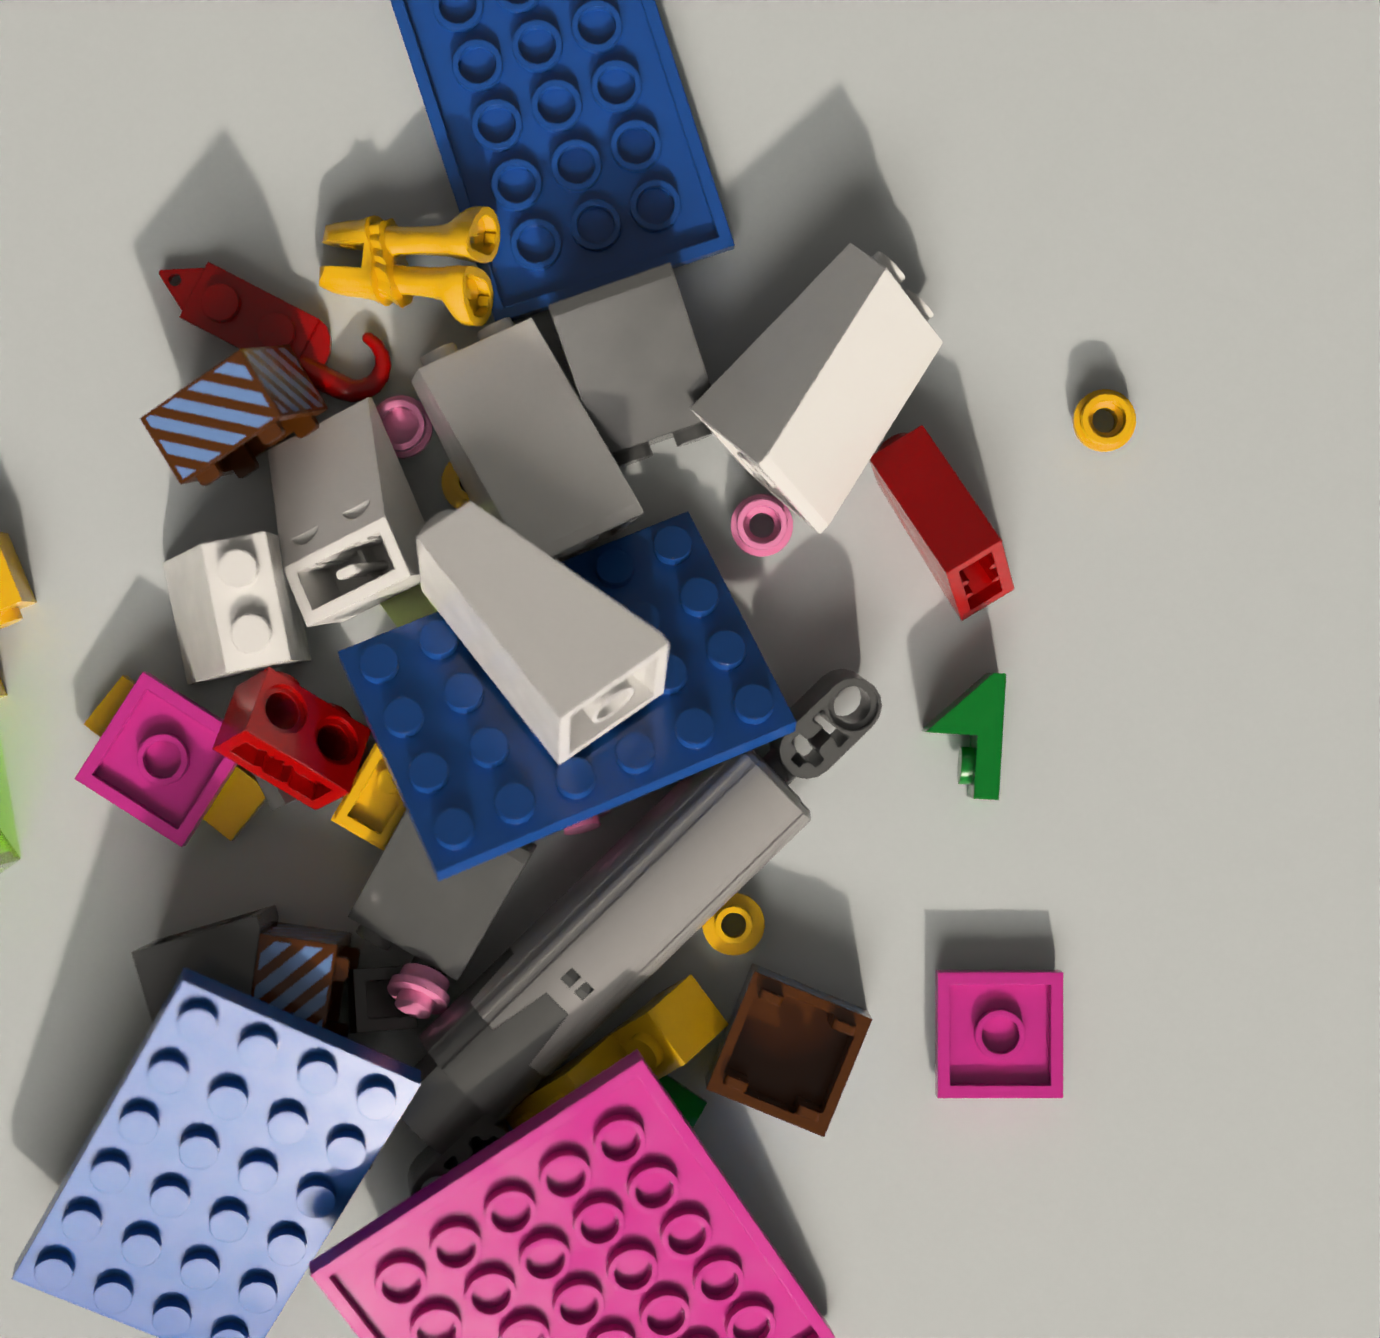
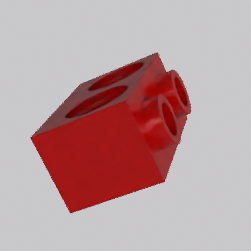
M268 667L236 686L212 749L312 809L318 810L350 793L371 730L351 718L350 713L343 707L327 703L301 687L300 683L293 676Z

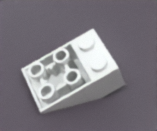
M367 397L320 422L319 428L307 437L298 438L294 436L268 450L282 568L307 627L346 621L421 584L416 536L421 534L425 522L372 397Z

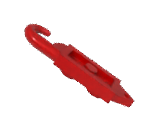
M207 262L205 268L159 271L160 277L182 310L179 316L181 319L238 349L289 344L316 389L336 399L347 402L362 401L367 397H373L378 394L389 380L392 367L390 352L383 341L371 332L364 333L362 340L374 354V368L367 377L352 379L327 366L331 355L332 338L329 328L315 316L210 262ZM180 276V284L173 286L171 282L173 277Z

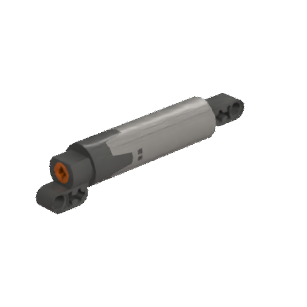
M846 669L832 670L821 677L790 708L796 719L795 732L769 742L770 751L763 758L752 749L683 778L420 1034L419 1038L428 1052L414 1066V1068L421 1070V1085L402 1114L401 1119L428 1146L414 1159L409 1167L408 1184L410 1196L420 1191L425 1181L431 1177L443 1176L486 1148L482 1143L472 1147L471 1139L476 1135L483 1140L493 1136L495 1142L509 1133L505 1118L811 821L810 810L800 801L801 798L788 785L796 777L810 779L819 777L828 771L874 726L880 717L882 708L880 694L874 685L854 671ZM846 687H858L861 699L857 709L849 715H836L834 701L838 693ZM818 713L836 728L831 734L825 731L823 726L813 719ZM799 734L808 739L807 741L812 747V750L806 756L797 752L795 746L791 743Z

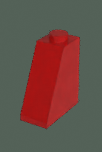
M921 425L909 433L895 434L884 441L869 460L877 484L960 620H965L1014 590L1001 538L924 426Z

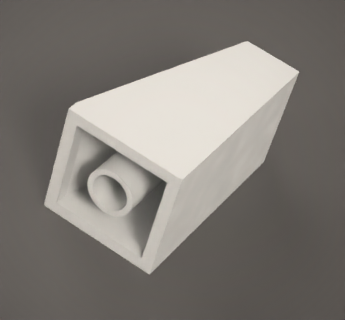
M849 243L690 408L753 479L819 534L831 523L943 344V341L928 323L934 316L931 309L915 293L909 289L904 291L899 285L905 279V275L898 266L882 252L878 251L873 257H870L852 243Z
M510 317L503 318L478 331L477 336L480 341L457 350L455 343L452 342L438 347L420 358L423 367L417 369L411 383L470 499L469 501L475 503L557 561L563 560L621 532L644 513L637 497L532 317L516 325L513 324Z
M472 501L454 512L448 509L436 514L423 526L421 534L416 536L422 592L558 765L664 693L669 642L665 637Z

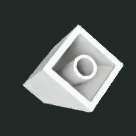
M264 531L203 543L163 562L187 685L262 671L268 667L277 668L311 661L303 616L282 568L278 535Z

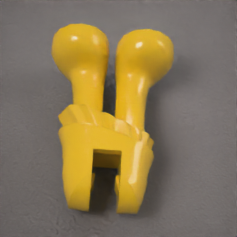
M489 206L470 207L462 211L450 222L434 226H398L393 218L383 220L376 215L360 220H347L325 225L322 243L349 250H363L361 268L320 266V287L347 297L374 300L384 306H390L394 302L401 308L412 303L413 295L441 300L454 319L463 325L483 326L488 321L493 307V287L491 279L485 271L475 266L464 265L446 267L409 266L406 255L444 256L474 263L493 261L498 253L500 244V225L495 211Z

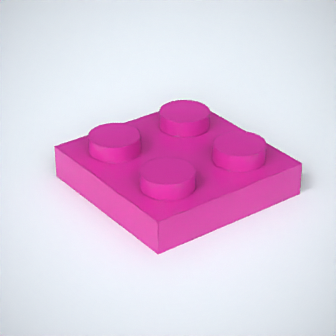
M142 672L74 779L180 847H183L189 842L238 764L212 749L223 719L151 673Z
M935 970V1095L937 1098H1063V972L1061 970Z

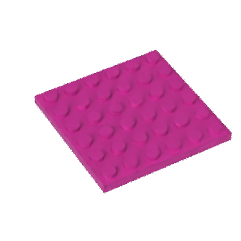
M638 1049L309 1262L311 1277L359 1338H835L823 1315Z

